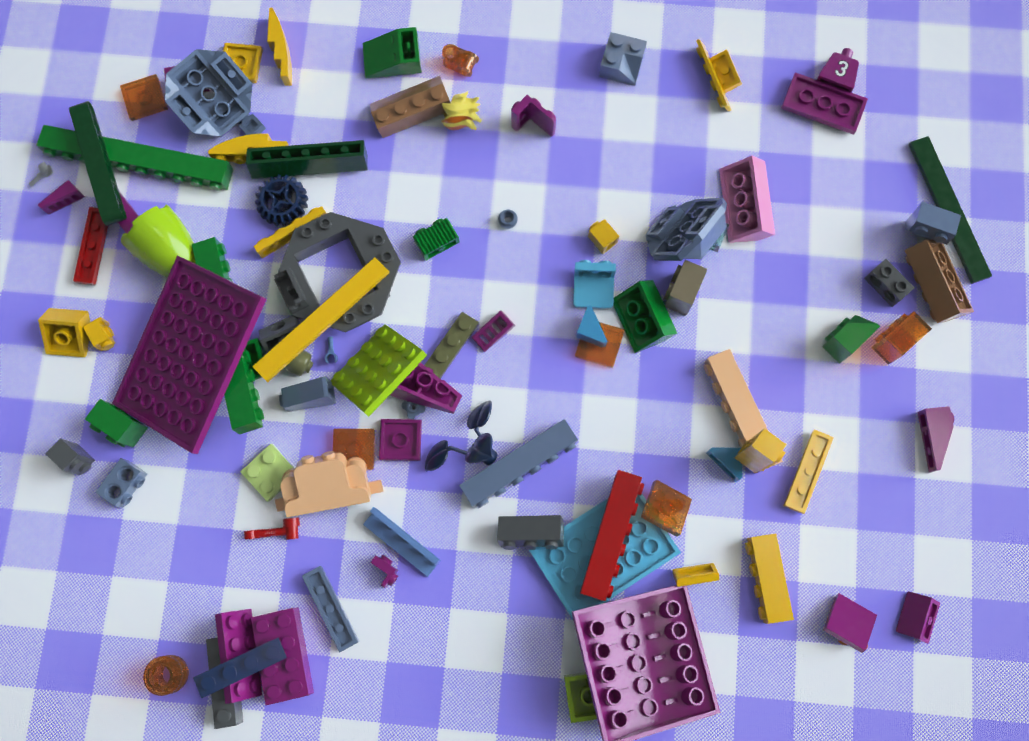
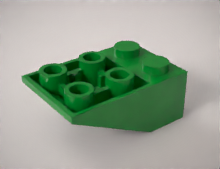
M417 27L395 29L363 43L365 78L422 73Z

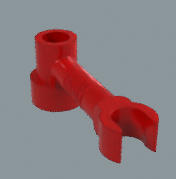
M300 518L283 519V527L244 531V539L285 535L286 540L298 539Z

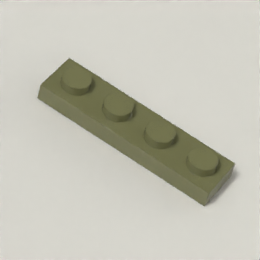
M462 311L425 366L431 368L434 371L433 373L441 379L475 331L479 322Z

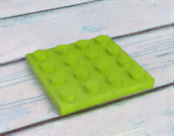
M384 324L348 360L347 364L334 374L330 381L337 390L369 417L418 366L427 354Z

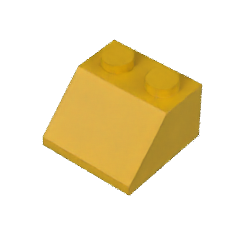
M48 308L38 319L45 353L50 355L86 357L90 339L83 326L90 323L89 312Z

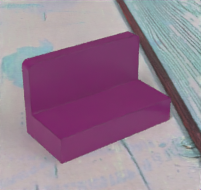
M908 591L896 632L929 644L941 603L932 597Z

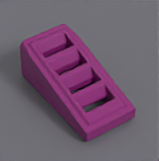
M67 180L42 200L38 206L49 215L85 196L74 184Z
M500 310L471 338L486 352L516 325L504 311ZM502 319L507 326L504 328L498 320ZM495 324L501 332L498 333L492 326ZM488 329H489V330L492 332V334L495 336L493 339H492V338L490 337V335L486 332ZM482 334L489 341L488 344L480 338Z

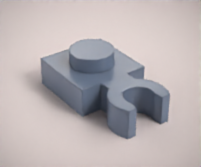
M248 114L238 122L240 124L239 127L246 135L261 134L267 129L254 114Z

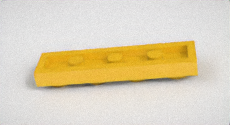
M323 206L313 208L307 215L294 219L285 228L277 229L268 238L260 239L254 245V248L263 259L288 244L294 229L327 213Z
M815 429L812 430L783 506L805 514L834 437Z

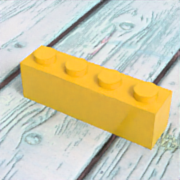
M764 428L746 441L734 458L754 473L760 470L764 471L771 465L779 463L786 453L783 449L787 444Z
M777 534L747 538L745 549L747 555L751 557L752 564H749L751 576L755 577L754 594L756 598H759L760 607H758L760 620H763L765 624L794 620Z

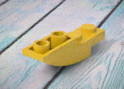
M268 133L250 134L224 141L209 149L208 154L214 159L245 164L247 149L289 146L287 141H272Z

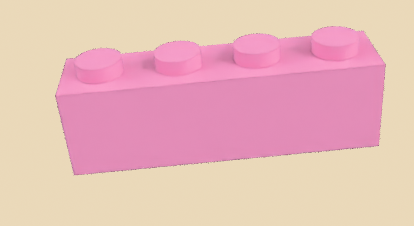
M752 155L720 168L722 195L727 203L725 216L728 242L759 241L774 236L775 229L765 161Z

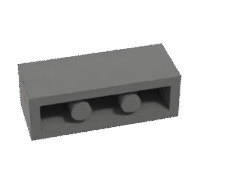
M561 515L498 516L497 542L505 550H514L516 547H524L527 550H534L537 547H545L551 550L564 547L563 518Z

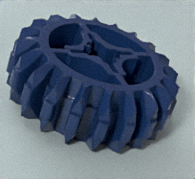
M278 174L277 179L270 176V182L264 181V187L258 186L260 193H255L257 198L255 204L258 206L256 210L261 214L262 219H266L269 224L274 223L277 227L280 223L286 227L287 222L291 224L295 218H299V214L305 215L303 209L308 208L306 202L309 201V198L306 195V189L300 181L297 182L294 177L290 179L288 175H285L282 179L281 175ZM293 191L296 193L295 203L291 201ZM269 198L273 201L270 210L268 209Z

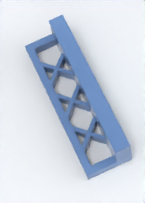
M373 507L370 510L372 514L363 525L424 575L429 577L441 560L380 510Z

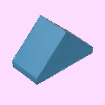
M587 306L576 338L603 348L606 347L608 341L592 306Z
M712 447L706 452L735 482L743 477L742 464L734 458L741 448Z

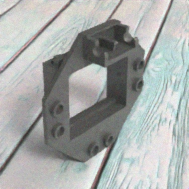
M329 212L294 229L278 273L274 275V281L290 314L305 320L320 307L299 262L349 238L363 267L375 257L389 270V274L373 287L374 292L362 297L329 328L346 333L381 316L401 265V261L384 228Z

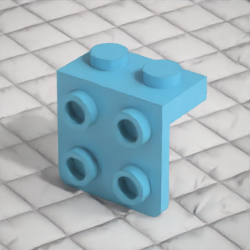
M590 260L575 262L574 307L587 308L590 305L592 308L611 309L613 307L616 263H611L610 261L591 263Z

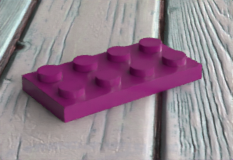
M795 72L781 109L854 135L868 98Z
M252 609L215 614L221 664L256 648L251 617H253ZM258 671L225 687V704L262 696L260 672Z

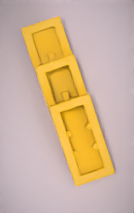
M269 7L267 42L271 51L274 52V61L278 69H281L280 77L284 85L292 86V64L288 43L273 7Z

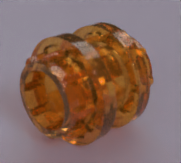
M177 655L156 657L145 668L143 675L144 684L154 695L164 696L181 690L188 680V666ZM165 667L169 670L170 673L168 683L163 678V671Z

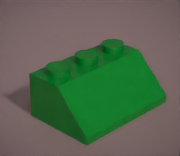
M653 280L639 281L614 297L613 306L634 353L663 343L678 334Z

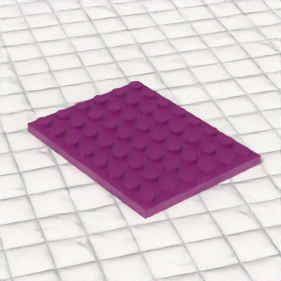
M177 255L112 404L190 453L198 454L267 299Z

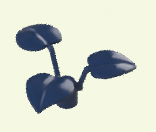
M491 400L477 406L468 417L467 427L474 429L478 436L472 446L465 451L448 446L447 440L438 442L427 455L425 461L426 472L434 471L441 467L448 457V451L451 450L464 454L465 461L470 464L483 462L489 466L495 462L498 454L492 449V435L490 433L481 434L479 431V427L484 426L491 415Z

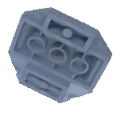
M196 49L166 73L165 103L193 134L222 137L251 112L252 82L224 51ZM205 89H211L214 92L212 99H206L203 96Z
M724 198L694 199L678 207L676 205L668 207L645 235L653 259L659 261L702 260L726 229L725 211L727 203Z

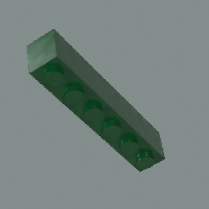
M364 140L247 149L246 166L252 179L270 178V176L274 178L278 174L284 177L285 175L300 176L367 171L368 154Z

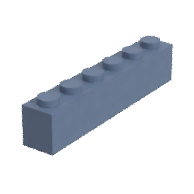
M563 419L459 486L473 508L477 506L479 509L488 504V499L493 495L497 498L507 491L505 488L513 484V486H516L524 481L523 477L528 473L533 475L542 469L540 466L548 462V464L556 461L559 458L558 454L563 451L568 453L575 449L578 438L567 421Z

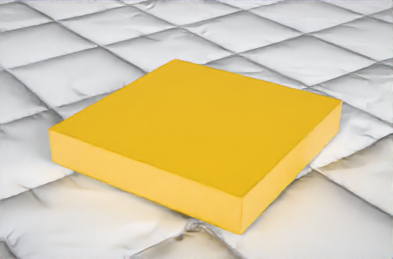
M224 43L223 51L229 55L252 83H257L263 52L262 46Z

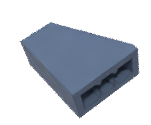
M326 376L281 388L282 395H279L280 406L288 412L336 404L334 386Z

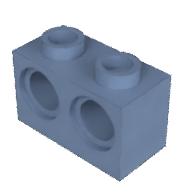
M120 458L95 493L113 506L123 508L131 502L132 495L136 489L144 484L148 473L129 460ZM132 471V478L127 480L128 472ZM119 488L120 494L115 498L114 492Z

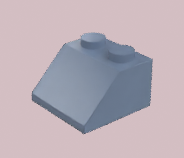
M922 201L906 220L905 225L908 231L918 236H924L935 240L937 243L947 245L956 236L961 215Z

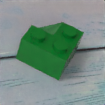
M854 315L851 319L846 317L824 338L827 342L822 347L840 364L851 356L880 326L858 315Z
M102 399L98 400L85 418L86 421L91 423L89 427L97 433L104 432L107 434L105 438L115 445L118 444L123 448L126 445L134 448L148 429V427L125 411Z

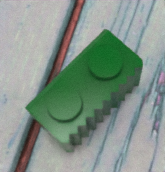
M440 218L434 221L431 227L427 229L421 228L413 236L414 242L425 261L460 243L459 237L448 218L444 220Z

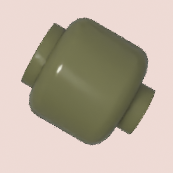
M303 350L284 369L296 376H302L304 372L309 373L314 364L311 362L312 355Z

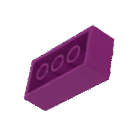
M299 607L251 617L256 648L279 637L287 658L260 670L265 705L313 694L314 689Z

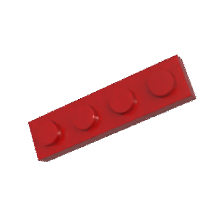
M89 207L73 278V281L77 284L96 286L108 226L104 224L98 208Z

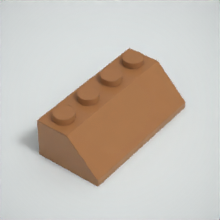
M437 76L370 104V109L382 138H385L446 113L442 103L451 102L441 77Z
M926 239L904 250L907 255L905 259L908 265L913 268L914 279L921 286L923 291L921 293L925 302H928L931 309L930 315L934 321L944 323L974 312L943 243Z

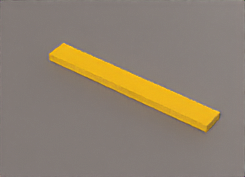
M374 257L252 367L268 383L389 274V270Z

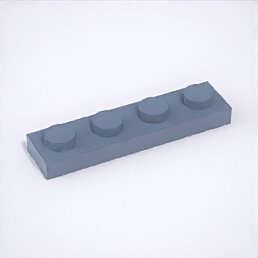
M319 566L302 575L339 653L359 643L360 641L323 567Z

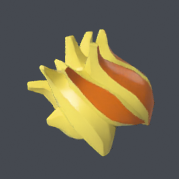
M467 91L462 94H455L452 97L451 103H442V107L446 112L443 114L445 118L441 120L442 124L452 131L464 127L477 130L472 120L480 123L482 121L475 113L479 111L477 107L480 106V103H476L479 97L467 98Z

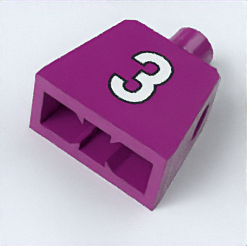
M844 48L841 54L833 52L816 80L852 92L855 87L859 61L852 58L853 50Z

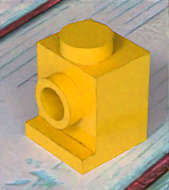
M102 317L88 323L83 328L93 347L100 351H106L114 347L115 341L113 336L115 335L109 327L110 323Z

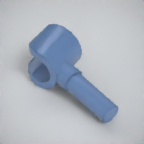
M329 336V349L325 355V361L329 364V356L334 355V362L337 363L338 356L334 353L333 337Z

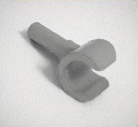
M46 162L38 165L40 173L29 183L31 187L43 177H50L53 174L51 166L47 165Z

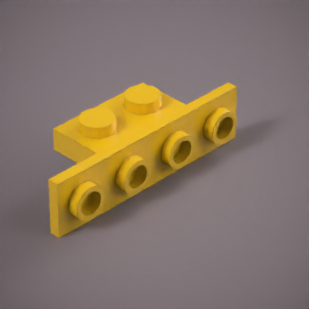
M697 39L698 47L696 51L699 57L705 61L703 67L706 74L711 75L712 80L710 84L713 90H717L719 94L717 101L721 108L725 107L729 112L732 109L725 93L742 85L729 51L726 49L710 58L703 42Z

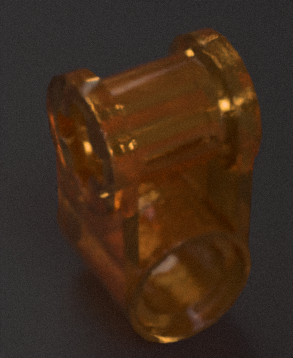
M447 44L442 49L443 65L446 68L466 77L472 76V70L480 60L475 53L466 51L453 44ZM453 55V56H455V57H453V58H448L447 56Z

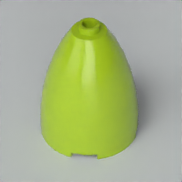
M167 204L160 209L155 206L147 210L132 222L133 226L128 234H122L121 244L140 262L166 278L169 276L177 255L196 264L192 248L193 239L180 218Z

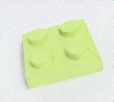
M270 444L240 472L267 502H270L281 491L280 485L283 474L294 467L273 444Z

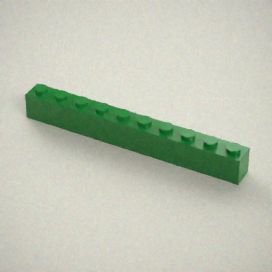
M43 125L36 146L43 151L44 155L52 158L59 156L67 161H73L74 159L84 163L75 131ZM103 136L111 166L119 171H134L142 176L149 174L161 180L169 178L177 183L189 182L196 187H202V185L209 186V188L216 191L221 189L228 190L234 169L228 161Z
M212 237L192 244L197 265L232 281L229 278L228 272L231 269L228 261L225 260L224 255L227 254L223 243ZM246 348L224 394L231 428L239 435L262 428V420L264 419L263 411L258 405L260 396L253 383L256 380L255 375L249 365L251 357Z

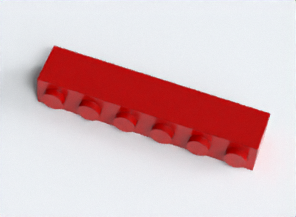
M617 470L580 594L606 602V598H611L614 589L611 581L613 577L617 578L620 569L617 561L619 556L623 557L626 544H623L625 535L629 536L632 524L629 521L631 515L635 516L638 504L635 503L637 495L641 496L644 488V483H641L642 477Z

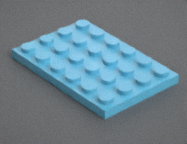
M643 494L636 497L635 503L638 504L635 516L631 515L629 521L632 524L629 536L625 535L623 544H626L623 557L619 556L617 561L620 569L617 578H612L611 585L614 586L610 599L681 553ZM608 498L564 526V547H558L553 550L537 547L534 550H529L572 620L571 611L605 603L604 601L580 594V590Z

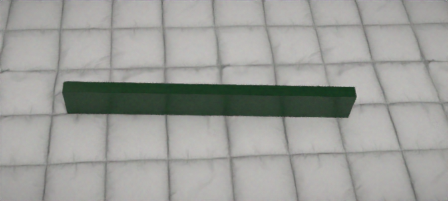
M929 136L911 141L908 145L935 205L961 215L956 236L951 241L970 283L974 284L991 278V271Z

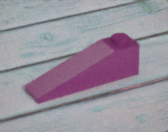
M421 362L390 394V396L451 414H454L462 398L459 392L445 380L437 377L431 368H427Z

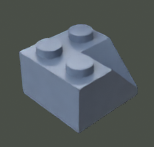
M610 32L600 65L599 77L636 86L647 41Z

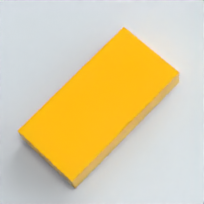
M714 563L672 569L677 587L719 580V573Z

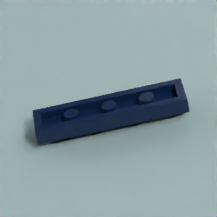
M278 637L193 677L202 699L287 658Z

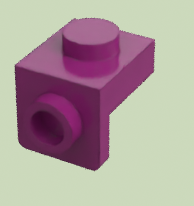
M375 555L370 563L388 574L381 586L387 588L388 585L392 587L398 578L396 574L399 570L391 565L393 561L385 555H382L381 558Z

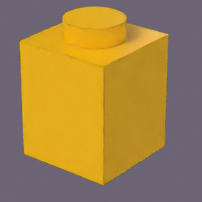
M605 219L601 222L596 221L589 228L588 238L602 254L606 253L619 241L620 236Z

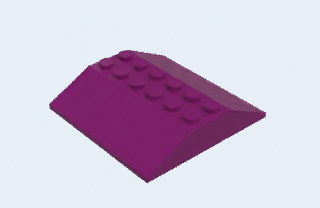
M674 585L571 611L602 741H634L721 713L687 585L679 587Z

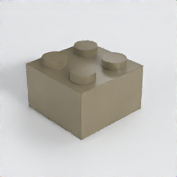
M687 260L684 261L682 266L678 264L671 280L673 283H670L663 298L666 300L665 307L687 316L708 269Z

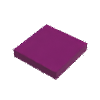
M381 419L379 460L421 461L422 420Z
M838 593L834 598L823 631L863 653L866 651L877 614Z

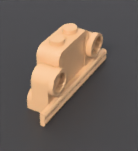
M328 451L316 457L307 455L298 461L296 468L289 469L283 474L280 485L283 498L275 499L277 512L285 511L286 517H293L370 502L371 494L384 492L382 481L368 482L367 465L359 457H351L346 460L342 453H334V451Z

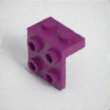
M527 94L520 102L514 103L511 108V128L516 132L529 120H532L551 137L555 135V114L550 110L544 109L536 98H531Z

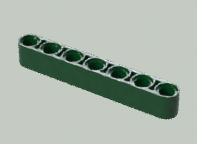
M89 101L69 107L70 116L102 221L106 226L126 220V212L94 108Z

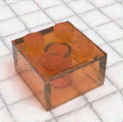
M915 311L908 316L904 313L874 339L876 343L871 348L889 365L909 351L932 328Z

